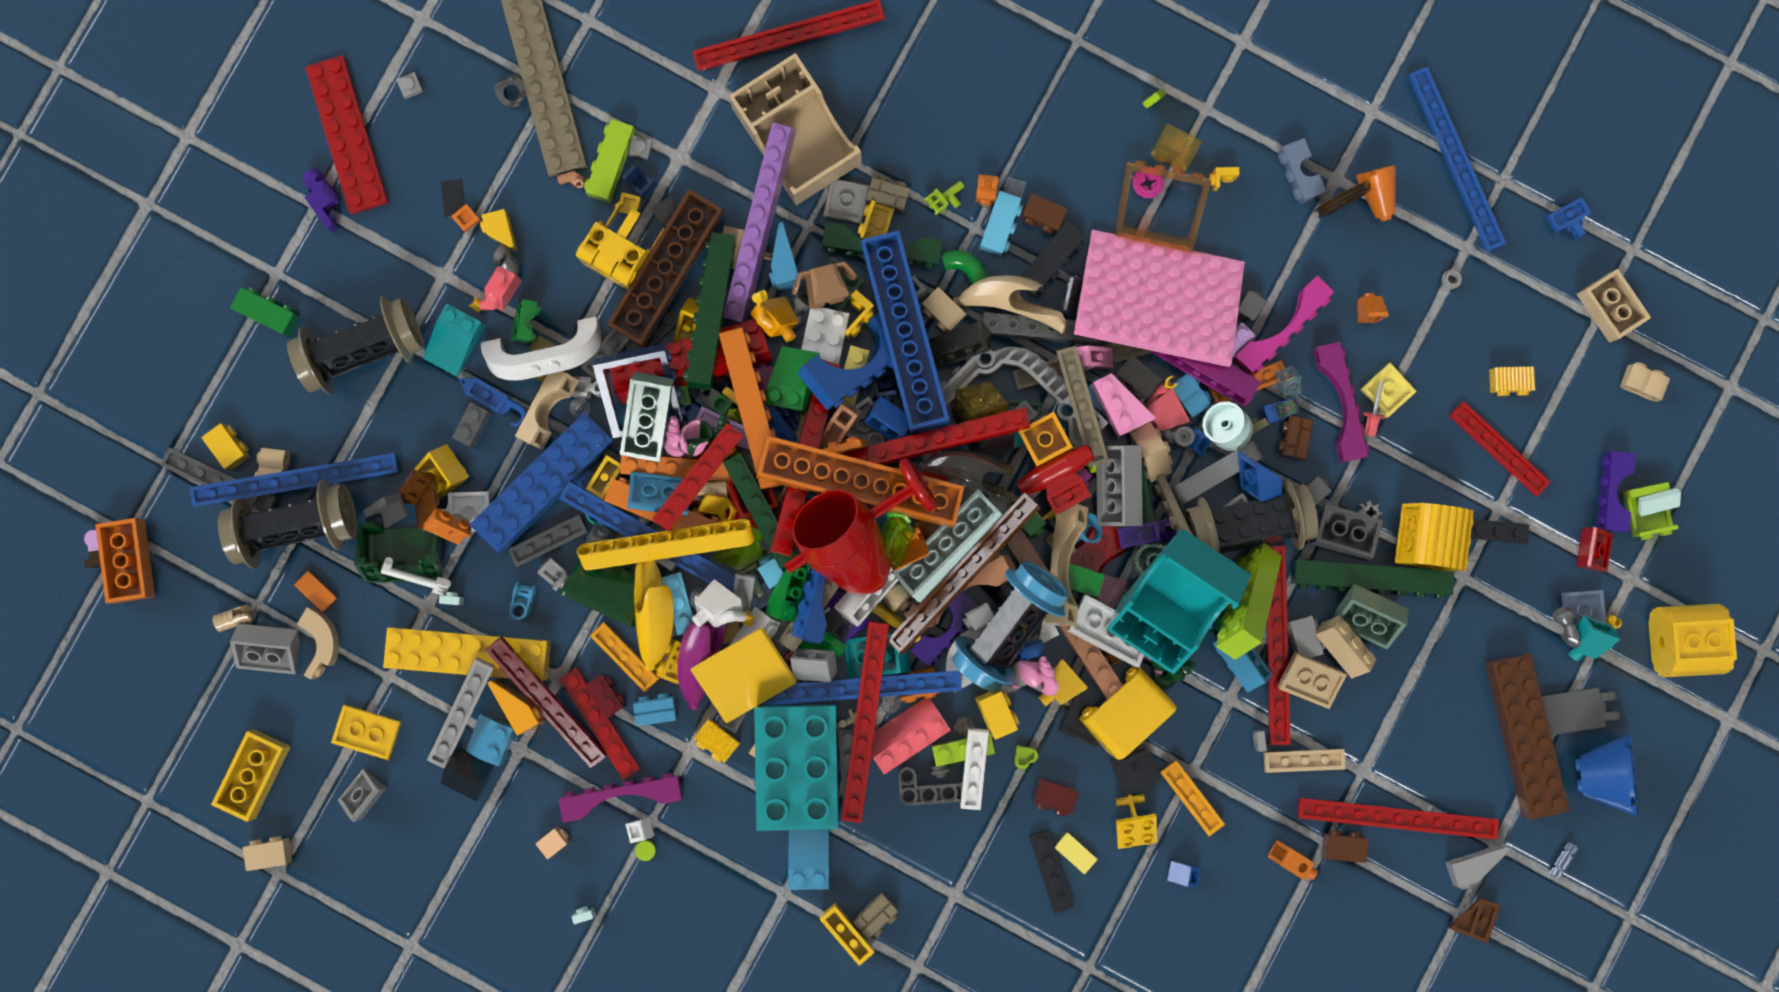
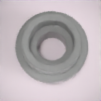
M1448 270L1442 275V284L1448 289H1455L1462 282V276L1456 270ZM1449 277H1453V279H1454V282H1453V283H1450V282H1449V280H1448Z

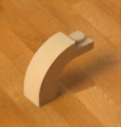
M307 607L297 625L312 634L316 641L317 650L304 676L309 679H317V677H321L326 669L324 665L332 666L335 664L339 652V637L334 624L325 614L313 607Z

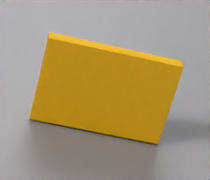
M344 704L331 743L390 760L402 721Z

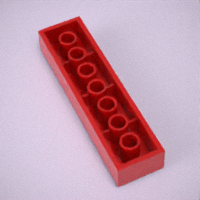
M755 319L722 328L721 333L738 328H743L744 333L748 332L751 344H747L749 352L753 351L756 363L752 364L753 367L772 362L764 330L757 324ZM690 337L665 344L666 350H670L672 355L671 368L676 370L677 380H674L676 387L687 386V382L684 380L685 368H689L687 353L688 350H692L693 344L690 343ZM721 340L714 378L729 374ZM660 358L609 368L615 396L620 405L626 404L628 400L630 379L634 372L665 377Z

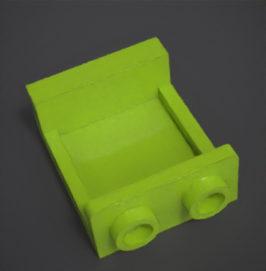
M1669 482L1622 491L1626 510L1631 512L1630 528L1633 537H1641V540L1654 538L1653 534L1660 533V536L1673 534L1672 530L1679 529L1678 525H1673L1670 509L1645 516H1640L1638 513V499L1670 490Z

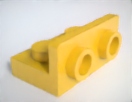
M671 638L666 653L655 666V674L660 678L679 684L677 668L681 642Z

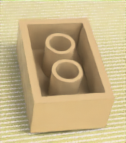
M1618 269L1609 272L1576 294L1609 343L1620 339L1651 318Z

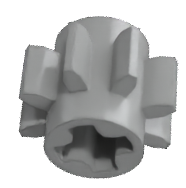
M1367 501L1366 506L1359 504L1361 509L1357 513L1366 515V511L1372 512L1370 517L1377 518L1378 515L1382 514L1378 510L1379 504L1372 505L1371 501Z

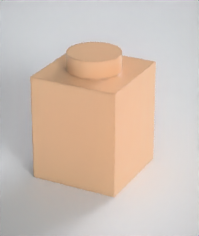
M557 826L539 840L536 845L548 860L570 842L568 840L569 835L563 828L560 829Z

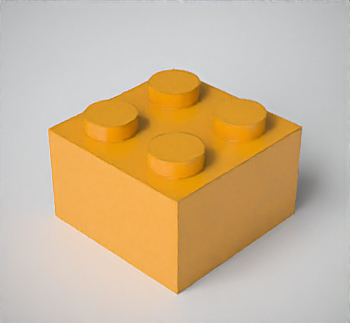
M1054 412L1031 423V428L1018 431L1037 467L1073 449Z

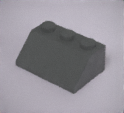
M1326 503L1318 517V536L1311 539L1310 544L1368 561L1374 558L1383 520Z

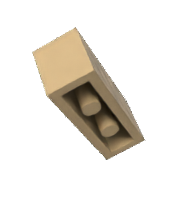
M1340 615L1321 623L1315 635L1351 678L1371 671L1376 658Z

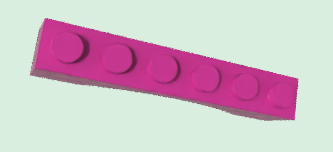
M1317 275L1298 293L1295 313L1283 331L1269 339L1249 342L1232 358V361L1243 372L1247 374L1254 372L1257 374L1264 367L1262 363L1266 359L1270 361L1277 354L1275 350L1279 346L1283 348L1291 340L1289 336L1293 332L1297 334L1304 328L1302 323L1306 319L1312 320L1318 314L1316 310L1320 306L1324 308L1332 300L1330 296L1334 291Z

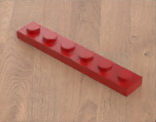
M726 423L653 516L652 520L669 532L743 435Z
M578 668L560 678L561 683L621 778L624 780L641 769L611 720L604 717L585 687L587 682Z

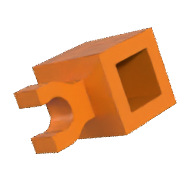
M979 174L975 202H979L982 206L995 204L998 176Z

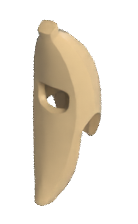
M1011 275L987 277L976 281L964 290L960 297H954L953 299L958 306L996 307L1037 320L1061 334L1066 328V321L1062 312L1028 303L1022 299L1020 290H1038L1040 286L1043 287L1042 284L1029 278Z

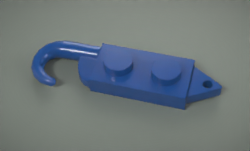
M476 377L459 378L465 391L464 394L501 415L506 414L513 408L521 414V419L518 422H509V425L513 427L521 425L527 414L526 408Z

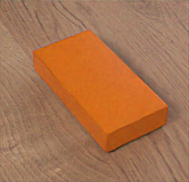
M307 571L294 584L322 612H325L338 599L311 571Z

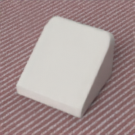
M650 818L625 824L630 843L647 840L654 836Z

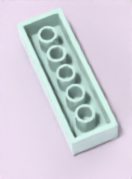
M977 490L959 508L954 527L950 528L941 525L925 541L930 555L896 570L893 573L910 595L921 604L998 522L1003 514L982 492Z

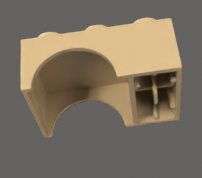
M796 53L729 95L733 111L763 156L772 123L797 130L783 181V187L796 206L862 164L860 149L857 145L854 146L843 133L826 105L821 90Z

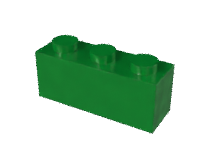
M241 287L230 309L289 337L300 317L294 314L295 309L285 304L283 307L276 305L278 301L268 296L264 299L259 296L260 292L250 287L248 290Z

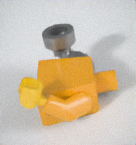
M765 290L754 293L752 300L757 305L750 314L757 324L770 337L782 335L786 342L792 341L796 337L792 329L797 328L804 321L802 320L801 311H808L810 309L808 293L806 291H799L794 297V308L790 306L785 296L767 300L768 294Z

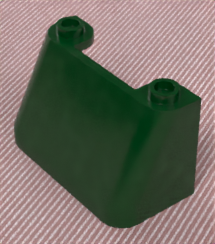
M375 521L359 523L354 565L364 581L369 583L406 581L381 573L383 563L387 557L393 560L391 568L432 580L442 577V537L423 528L383 530Z
M578 559L560 594L627 626L636 627L634 605L635 574L618 566L585 570L580 559Z

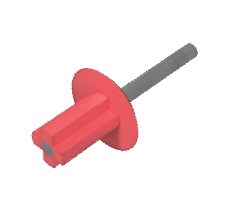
M1379 381L1373 412L1362 413V415L1368 416L1364 434L1367 436H1376L1379 419H1386L1384 415L1377 413L1383 381Z

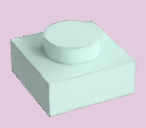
M446 592V596L440 595L439 603L464 605V597H458L459 593Z
M588 906L576 909L577 913L572 916L573 924L593 919L596 916L595 909H588Z

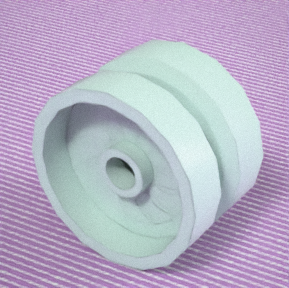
M1220 402L1213 405L1206 412L1203 418V430L1205 435L1220 449L1236 451L1250 441L1253 434V423L1251 418L1238 405L1232 402Z

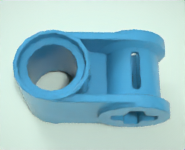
M518 581L515 583L509 609L510 616L513 619L524 621L529 618L537 593L536 585L527 586ZM519 606L524 608V614L521 617L516 615V609Z

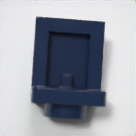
M636 164L622 176V179L630 188L644 199L657 186V183Z

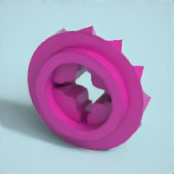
M1151 167L1140 169L1133 178V189L1137 195L1142 196L1144 199L1154 198L1159 195L1164 186V179L1161 173ZM1145 178L1148 181H1156L1151 184L1150 190L1147 186L1142 185L1145 182Z

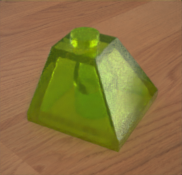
M889 517L881 528L885 545L883 554L896 567H899L916 531L904 518Z
M754 533L755 541L748 546L717 550L714 560L741 570L762 558L765 551L759 545L762 536Z

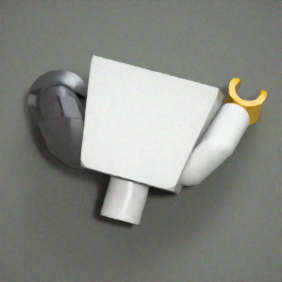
M715 579L705 590L703 588H696L691 592L689 602L697 610V614L692 617L697 626L700 627L706 621L714 627L734 621L742 622L746 626L753 625L755 617L750 616L751 612L749 610L743 612L741 599Z

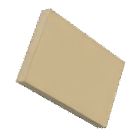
M1294 652L1277 687L1280 690L1330 709L1347 674Z

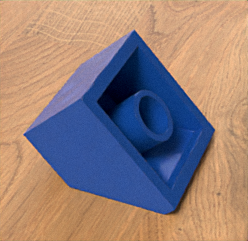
M1237 452L1242 489L1260 502L1282 495L1283 481L1279 475L1243 452Z

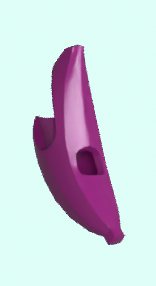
M693 621L684 632L679 650L677 674L680 689L684 698L689 703L688 708L696 711L699 708V703L705 695V691L691 672V668L720 652L728 623L714 627L706 621L699 627Z

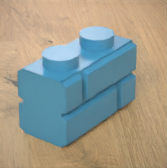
M669 693L658 694V699L651 700L650 696L639 697L638 702L633 703L636 727L678 720L675 696L670 697Z

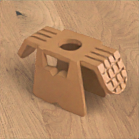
M845 262L801 272L795 277L792 294H797L801 279L806 278L810 309L823 307L825 303H839L844 300V297L849 296V292L838 270L851 280H855L857 276Z

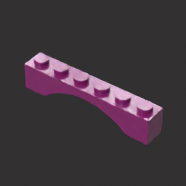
M1340 342L1316 347L1312 350L1316 367L1332 382L1338 392L1342 405V428L1335 444L1339 462L1344 463L1368 457L1369 446L1363 438L1364 426L1359 421L1358 415L1360 410L1353 397L1355 389L1350 384V369L1344 360L1346 357L1345 349L1341 346Z
M674 772L662 774V778L654 779V776L642 778L643 782L635 783V780L624 781L622 786L617 787L613 783L603 785L601 790H595V787L583 789L584 793L576 794V791L563 793L564 797L559 798L562 822L583 819L599 803L621 795L644 796L661 804L681 801L683 799L680 775L674 776Z

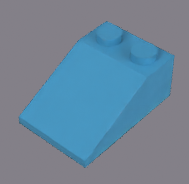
M780 222L778 225L771 262L772 272L769 273L773 288L777 287L778 292L793 288L795 277L798 275L783 222Z
M829 829L789 830L788 890L829 889Z

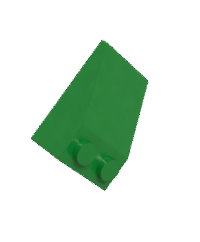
M782 346L768 383L765 404L807 411L812 391L799 377L797 372L808 361L817 355L820 356V353Z

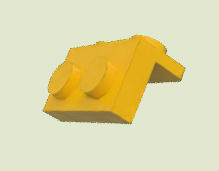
M871 200L870 205L867 204L865 207V223H861L859 226L858 234H860V239L863 240L886 234L894 209L877 204L876 201Z

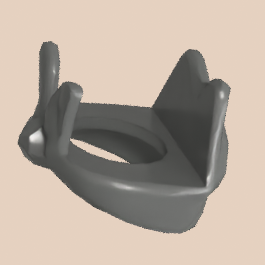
M517 75L510 76L495 85L496 96L507 107H519L526 97L524 83ZM508 85H515L519 89V97L514 101L507 100L504 96V89Z

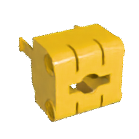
M618 202L606 225L602 221L594 223L585 240L579 246L576 257L583 265L628 290L664 228L651 249L643 250L626 240L641 213L631 209L617 234L608 229L622 207V204Z

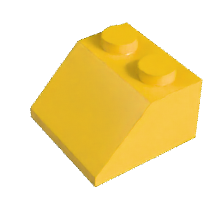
M447 444L428 452L414 468V470L435 475L439 499H442L448 493L461 486L469 477L465 468L460 464L454 452Z

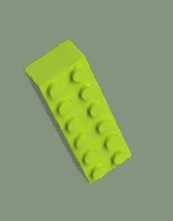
M1265 543L1252 548L1247 555L1241 556L1236 561V565L1250 573L1251 576L1240 604L1235 609L1231 607L1232 603L1226 607L1224 616L1221 619L1222 625L1217 635L1218 640L1216 644L1217 648L1234 660L1263 641L1282 558L1279 553Z

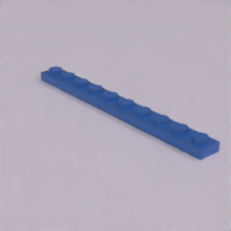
M1428 67L1409 74V81L1485 251L1488 252L1505 245L1506 241Z
M395 453L194 486L189 487L192 506L197 507L232 501L237 498L244 499L318 486L319 481L323 479L332 484L397 473L398 467Z
M570 481L559 498L626 537L658 532ZM698 554L667 558L676 563L678 567L708 584L715 579L733 593L735 575Z
M954 670L882 676L880 697L962 691L961 672ZM861 678L837 679L826 683L820 681L798 682L766 700L763 704L767 706L858 699Z

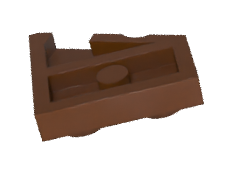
M1479 897L1450 924L1449 928L1488 943L1501 905Z

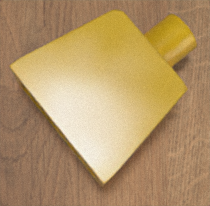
M1060 659L1053 667L1055 671L1054 678L1059 684L1058 693L1053 696L1043 693L1038 699L1045 706L1054 699L1062 705L1088 687L1063 659Z

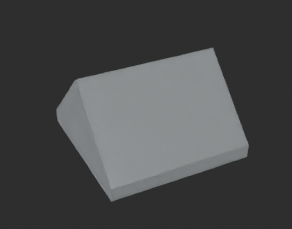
M362 769L338 801L350 820L356 822L364 818L387 789V786L367 770Z

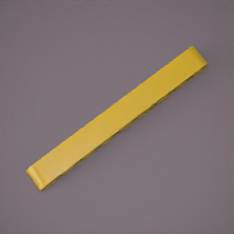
M739 519L669 530V532L662 531L586 543L577 549V554L585 570H594L748 546L755 541V536L750 521Z

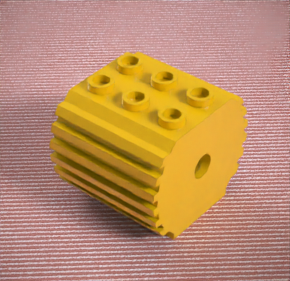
M1428 503L1402 504L1395 563L1432 570L1466 571L1474 511L1460 507Z
M1721 604L1657 607L1653 609V612H1650L1648 624L1651 660L1654 670L1658 672V675L1662 677L1727 674L1730 670H1733L1734 661L1737 660L1734 619H1731L1729 610Z

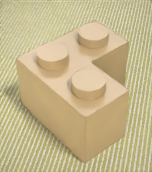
M1149 422L1129 432L1132 445H1141L1142 463H1144L1145 470L1150 476V482L1155 481L1157 476H1167L1172 473L1171 465L1173 461L1168 454L1170 447L1167 441H1162V435L1158 428H1154L1152 423Z

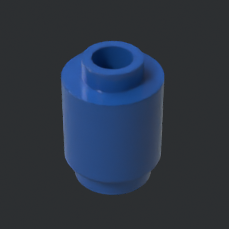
M1039 638L1036 640L1029 639L1016 658L1019 661H1031L1040 657L1045 652L1043 641Z

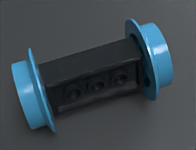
M1023 561L1017 570L1007 569L1005 571L1007 580L1015 589L1010 592L1005 603L998 608L993 619L986 624L982 634L975 640L966 636H958L955 639V645L958 650L953 655L952 660L957 669L974 684L991 692H997L1003 684L1012 685L1016 682V676L1009 665L1049 613L1058 617H1064L1067 614L1063 604L1070 594L1066 587L1048 571L1029 561Z

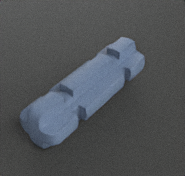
M1571 842L1566 844L1565 851H1562L1554 864L1556 865L1555 868L1552 867L1549 872L1555 879H1561L1564 874L1563 870L1566 871L1574 858L1572 855L1578 851V847Z

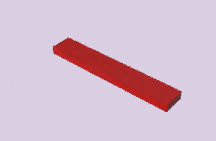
M1461 402L1449 415L1453 421L1534 496H1538L1550 484V480L1467 403Z

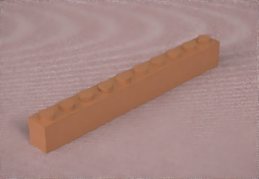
M1020 529L1006 544L1019 566L1023 561H1029L1048 571L1024 532ZM1058 626L1107 701L1123 685L1098 647L1068 632L1069 626Z

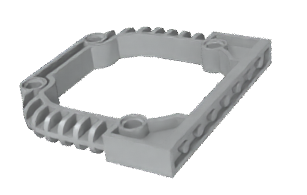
M1004 347L995 351L983 348L976 354L972 352L965 359L967 363L962 368L958 366L951 373L953 377L948 382L944 380L940 384L947 408L979 374H993L1002 365L1019 367L1028 373L1059 404L1057 414L1061 420L1068 422L1069 441L1074 446L1073 449L1083 446L1074 412L1068 417L1062 414L1064 406L1072 408L1064 379L1039 355L1030 350L1020 347ZM989 354L991 361L988 364H983L980 361L981 355ZM1094 409L1101 431L1108 422ZM941 427L934 428V429H930V430H926V431H922V432H920V433L927 432V431H931V430H935V429H939V428H941ZM940 450V451H936V452H932V453L944 455L941 450ZM932 453L921 455L928 468ZM951 464L947 482L965 486L961 500L963 504L977 490H987L989 493L988 499L1004 515L1017 501L1014 497L994 496L993 491L988 486L983 485L976 488ZM1039 492L1030 494L1029 496L1033 499Z

